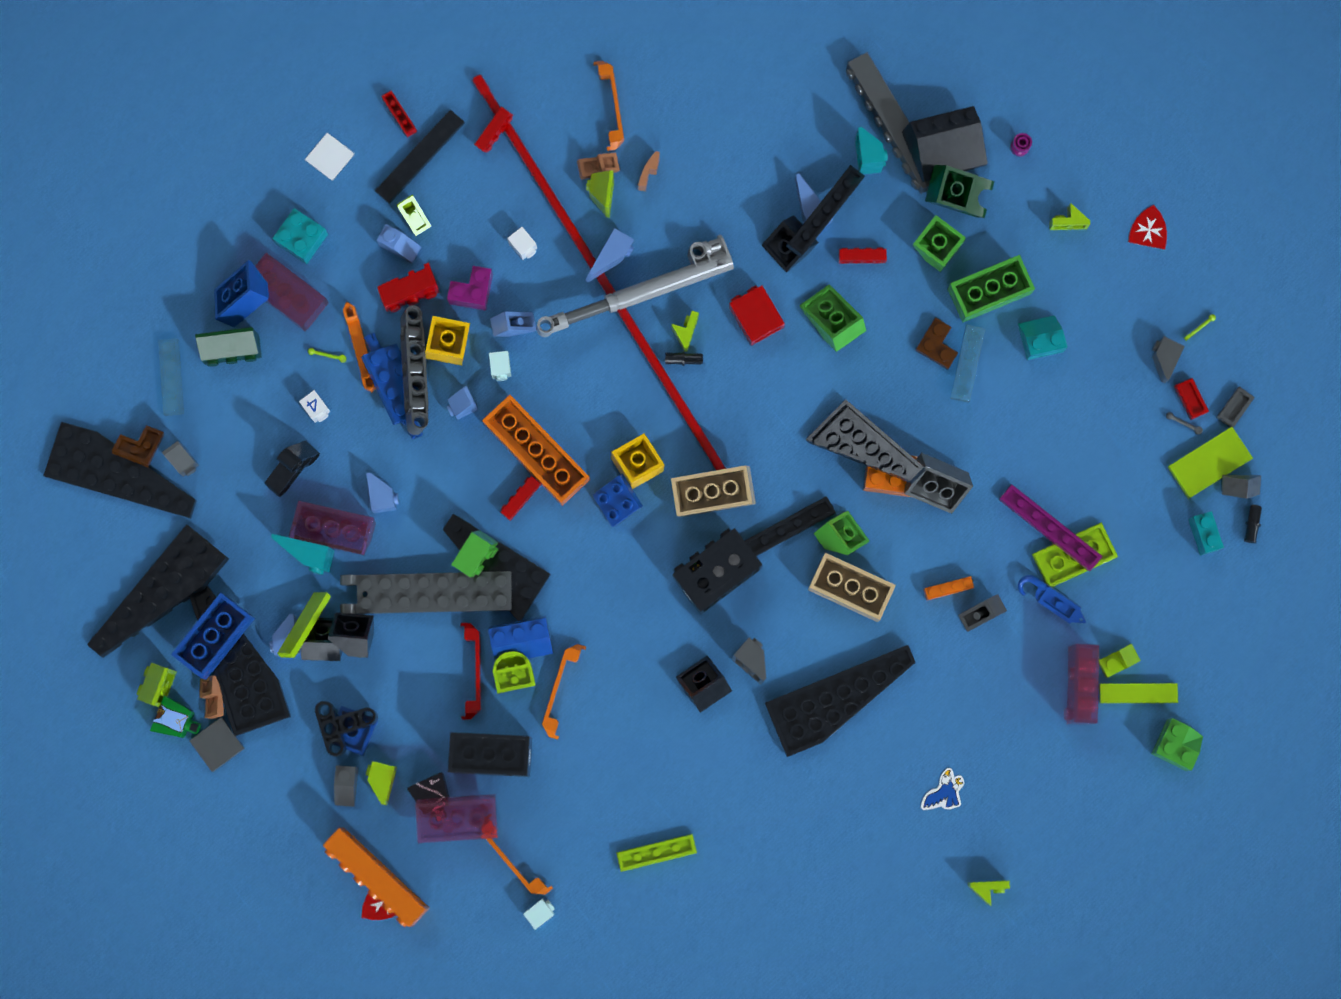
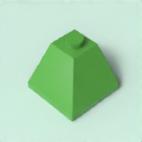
M848 510L828 521L813 533L824 549L845 555L853 553L870 542Z

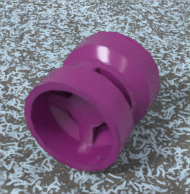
M1026 133L1016 135L1011 143L1012 153L1019 157L1026 155L1032 146L1031 137Z

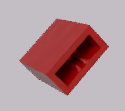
M763 285L759 287L753 286L747 290V294L743 296L737 295L730 300L729 309L751 346L778 332L785 326L783 319Z

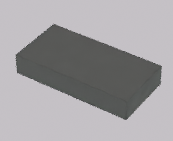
M1238 387L1216 418L1227 426L1234 428L1255 397L1241 387Z

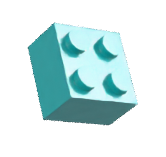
M294 208L272 239L276 245L307 265L328 236V233L324 227Z

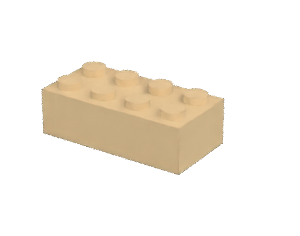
M747 465L671 478L678 517L756 504L750 466Z
M825 553L808 590L879 622L896 585Z

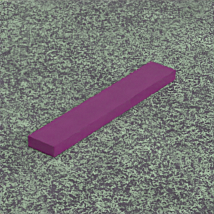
M1012 484L1000 497L999 500L1089 572L1103 557Z

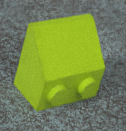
M151 663L144 671L145 680L138 687L137 700L160 707L163 697H168L177 671Z

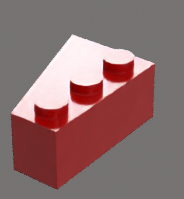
M429 262L424 264V269L416 273L414 270L408 272V276L400 279L399 277L394 278L377 287L387 312L399 311L402 306L407 304L408 306L415 305L421 299H431L436 297L437 293H440Z

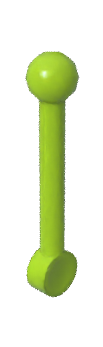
M1210 314L1206 321H1204L1201 325H1199L1196 329H1194L1191 333L1184 337L1185 341L1191 338L1195 333H1197L1210 321H1215L1216 316L1214 314Z
M314 348L308 349L309 355L316 354L338 359L341 363L347 360L345 355L337 356L316 351Z

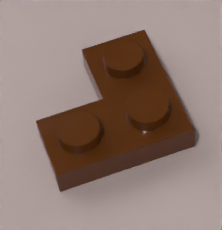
M935 318L915 351L948 370L958 352L942 342L952 327Z
M146 425L138 441L120 434L112 449V453L149 467L164 437V432Z

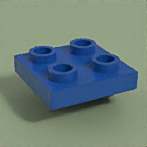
M624 474L617 476L593 494L612 527L618 525L643 507Z

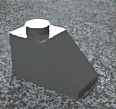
M1163 337L1160 341L1157 340L1152 348L1155 351L1152 358L1163 383L1170 379L1185 347L1167 337Z
M179 441L162 452L183 477L193 474L196 471V467L199 466L187 448Z
M997 594L958 616L967 632L1007 610Z
M336 765L334 779L335 805L355 807L358 767Z

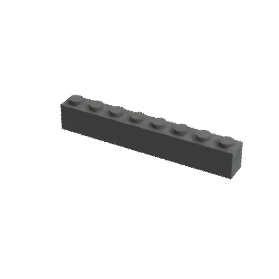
M868 52L848 62L846 74L856 84L855 89L857 93L865 99L864 104L867 110L872 111L875 116L874 121L878 127L881 126L884 131L883 136L887 143H891L893 154L897 159L900 158L903 163L902 169L905 174L910 175L912 186L922 194L928 191L930 180L922 182L902 135V131L909 121Z

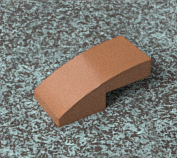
M656 151L646 163L639 180V191L646 192L649 174L657 175L660 152Z
M616 152L598 154L597 157L578 159L577 161L580 179L591 178L593 173L609 170L615 173L620 170Z
M209 676L207 680L200 679L199 698L206 699L205 718L214 719L223 716L222 693L216 676Z

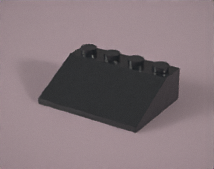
M974 106L911 121L902 131L922 182L931 180L935 164L947 165L963 171L988 164L982 125Z

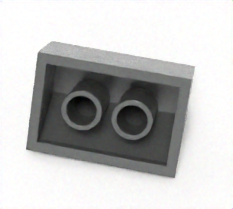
M921 452L916 460L926 470L913 484L906 482L904 494L952 514L973 487L969 472Z
M748 638L733 655L732 661L761 685L766 679L763 645L756 638H753V640Z

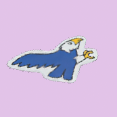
M947 768L940 777L938 788L930 790L924 796L921 808L929 810L942 806L944 809H953L961 806L959 791L964 785L963 777L959 775L954 777L953 770Z

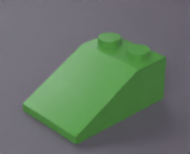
M830 284L799 305L823 339L836 352L866 331L863 317Z

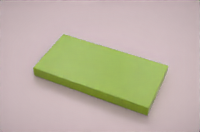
M1230 427L1168 466V469L1189 499L1220 480L1222 475H1228L1253 459L1233 427Z
M1102 522L1075 534L1103 556L1094 568L1118 557ZM1055 544L1031 554L1044 582L1051 587L1088 571Z

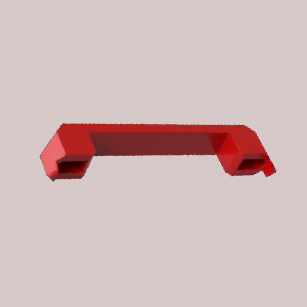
M461 623L460 626H464V639L467 642L475 641L476 701H466L465 716H461L462 720H471L481 711L480 632L471 623Z

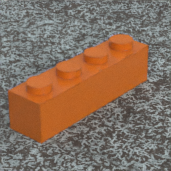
M970 576L927 587L923 590L926 601L971 590L974 588Z

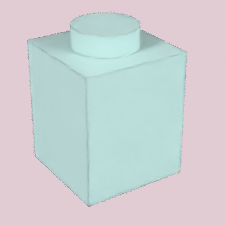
M508 351L489 353L492 378L496 379V381L508 380L507 377H512Z
M542 899L526 911L524 916L536 930L555 915L553 912L555 908L549 900L545 902Z

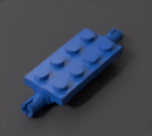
M369 334L364 337V340L371 352L364 354L361 358L393 425L398 423L406 425L401 351L397 343L384 348L381 347L376 334ZM412 385L415 390H418L416 386ZM423 432L419 435H412L410 433L411 438H419L423 435Z

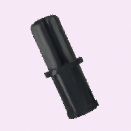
M685 351L682 353H665V364H680L684 366L685 364L703 363V354L685 353Z
M1259 505L1250 506L1248 522H1245L1247 528L1244 542H1257L1258 528L1261 527L1259 523L1262 507Z

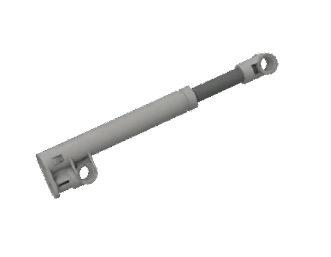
M717 235V239L709 242L693 243L688 251L691 265L613 292V294L610 293L605 295L601 301L573 311L541 317L536 327L538 335L548 337L552 333L568 328L570 324L606 311L613 313L618 311V309L630 307L734 269L732 258L722 235ZM698 249L702 255L696 256L692 250ZM547 323L550 329L547 331L542 330L540 325Z

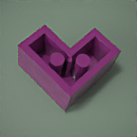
M473 266L469 284L450 281L447 297L448 303L450 305L486 310L493 277L492 269Z

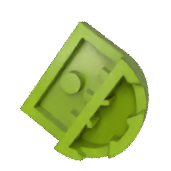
M509 651L500 655L495 661L493 675L497 694L536 686L531 662L524 654Z

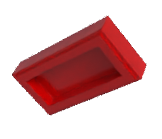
M1193 378L1174 386L1190 420L1209 412Z

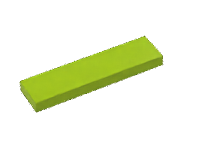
M328 592L313 593L277 653L281 658H295L330 600L331 596Z
M1178 683L1099 684V703H1178Z
M693 834L617 852L620 870L623 872L696 854L697 850Z

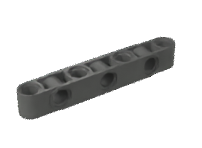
M411 305L407 307L400 320L404 408L408 432L412 435H419L428 425L425 338L422 311L419 307ZM410 350H414L417 355L411 353ZM412 385L416 386L418 390H415ZM414 421L419 422L421 427L417 426Z

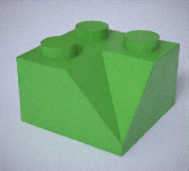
M935 215L913 243V246L927 263L941 272L962 246L966 237Z
M480 530L474 531L470 534L451 565L470 578L475 575L478 576L484 568L482 565L484 560L490 557L493 558L498 551L496 546L499 542Z
M1174 718L1167 719L1151 754L1182 770L1192 771L1200 754L1203 736L1190 726Z

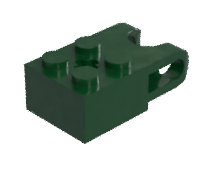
M935 164L925 202L973 217L985 218L987 209L980 206L978 196L985 189L992 191L995 182L947 165Z

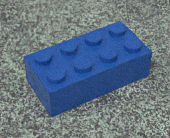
M220 593L171 655L200 678L207 680L255 618L229 597Z

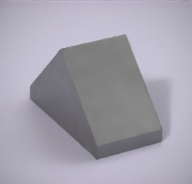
M1222 475L1221 494L1246 499L1260 495L1261 475Z

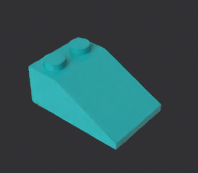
M275 534L271 535L274 541L303 565L309 568L308 571L323 575L324 572H330L335 550L328 546Z

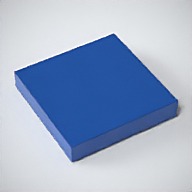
M341 706L337 716L353 712L354 710ZM365 714L363 716L365 722H370L373 719ZM350 717L345 720L347 728H351L354 725L353 718ZM377 722L372 726L343 735L346 750L364 756ZM333 725L330 734L335 732V725ZM335 742L333 744L335 746L341 747L339 742Z

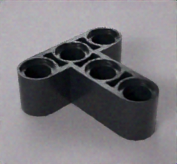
M306 440L285 448L277 457L279 464L264 484L278 497H281L290 488L302 470L317 460L320 453Z
M321 701L315 707V714L326 750L330 755L336 757L342 756L346 752V743L343 735L372 726L378 720L377 712L371 708H363L337 716L335 707L330 702ZM328 705L330 711L327 715L323 716L320 710L322 706ZM369 711L372 712L373 719L370 722H365L364 714ZM351 717L354 720V725L351 728H347L345 720ZM333 723L335 725V732L328 734L326 727ZM335 742H339L341 745V750L338 753L332 751V745Z

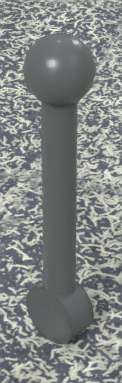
M1171 412L1166 414L1167 419L1177 421L1194 430L1196 434L1203 432L1202 427H1195L1173 416Z

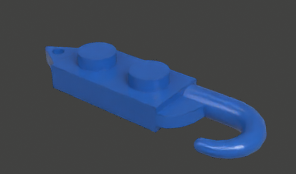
M1026 575L1019 580L1018 590L1023 596L1026 595L1023 590L1024 583L1031 582L1038 587L1035 597L1044 607L1069 624L1071 622L1086 623L1080 610L1081 607L1050 585H1047L1033 575Z

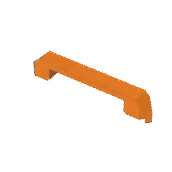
M597 61L593 65L598 66L599 78L601 80H611L618 130L609 132L610 146L606 147L607 151L616 150L624 142L613 66L604 61Z
M346 301L343 313L361 372L362 383L365 390L373 392L376 388L361 358L364 354L368 353L358 313L355 306Z
M576 644L564 651L542 723L548 737L559 738V736L555 735L559 722L549 717L566 662H578L581 649L586 650V646Z
M489 813L482 820L481 834L531 894L546 895L553 887L547 888L540 878H535L529 883L491 838L498 831V828L490 820L492 814Z

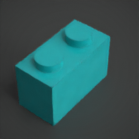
M1212 511L1188 519L1200 556L1224 548Z

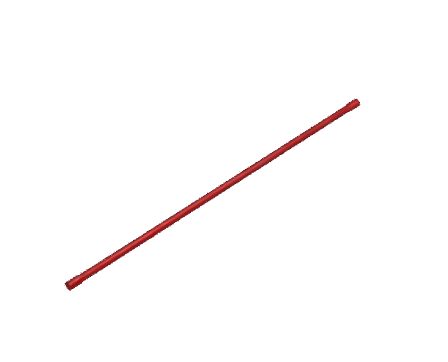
M477 75L472 81L495 115L500 109V105L491 93L483 76ZM508 123L505 133L591 269L596 259L511 123ZM604 273L596 277L606 295L616 292ZM626 308L618 309L617 312L714 468L716 470L726 469Z

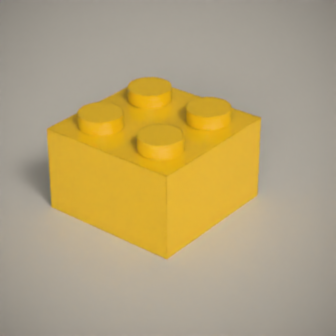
M432 316L425 351L426 359L462 366L470 323Z
M645 433L611 452V460L620 474H624L632 489L664 472V463Z

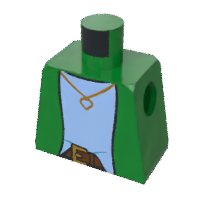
M164 696L150 731L185 738L187 731L197 735L201 728V723L192 720L195 712L172 698Z

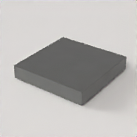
M222 717L190 740L211 772L216 771L245 749Z

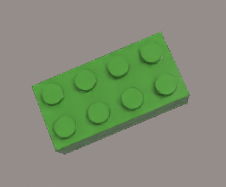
M1020 255L952 282L947 289L962 323L1031 295L1035 287Z

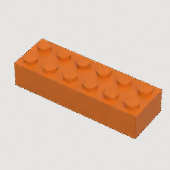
M511 395L504 399L482 420L487 429L541 483L561 506L590 481L589 476Z
M338 828L323 844L326 848L324 852L331 859H337L340 862L339 866L346 873L351 872L356 883L360 886L365 885L369 889L368 894L375 900L380 899L383 902L382 907L387 912H394L398 916L396 920L402 926H414L429 910L430 907L345 828Z

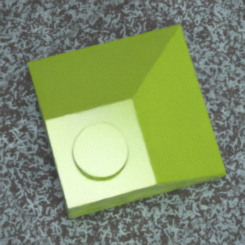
M611 170L591 174V180L587 179L586 191H589L590 198L605 217L610 218L614 188V171Z

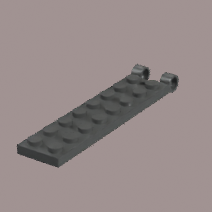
M511 571L481 572L478 576L475 575L471 578L463 572L340 575V585H357V604H340V613L512 611ZM365 591L368 593L366 597L363 596Z

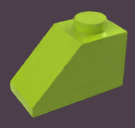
M372 761V765L369 764L366 770L367 781L380 803L388 805L397 767Z

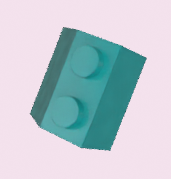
M858 127L855 136L858 171L862 174L881 173L883 166H886V161L888 160L887 149H883V143L863 127Z
M1055 315L1018 324L1027 360L1062 353L1067 349L1063 328Z

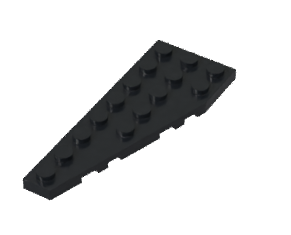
M61 422L43 475L44 477L191 519L197 500L149 467L113 454L112 449L115 444L100 433Z
M186 525L87 645L104 658L123 645L122 643L131 636L135 637L139 634L140 630L160 620L173 611V608L181 602L185 603L190 599V596L204 590L229 558L189 525Z
M208 585L201 592H196L190 596L197 621L217 598ZM243 633L214 670L234 736H239L291 717L279 679Z
M909 645L766 702V708L786 757L826 741L916 662Z

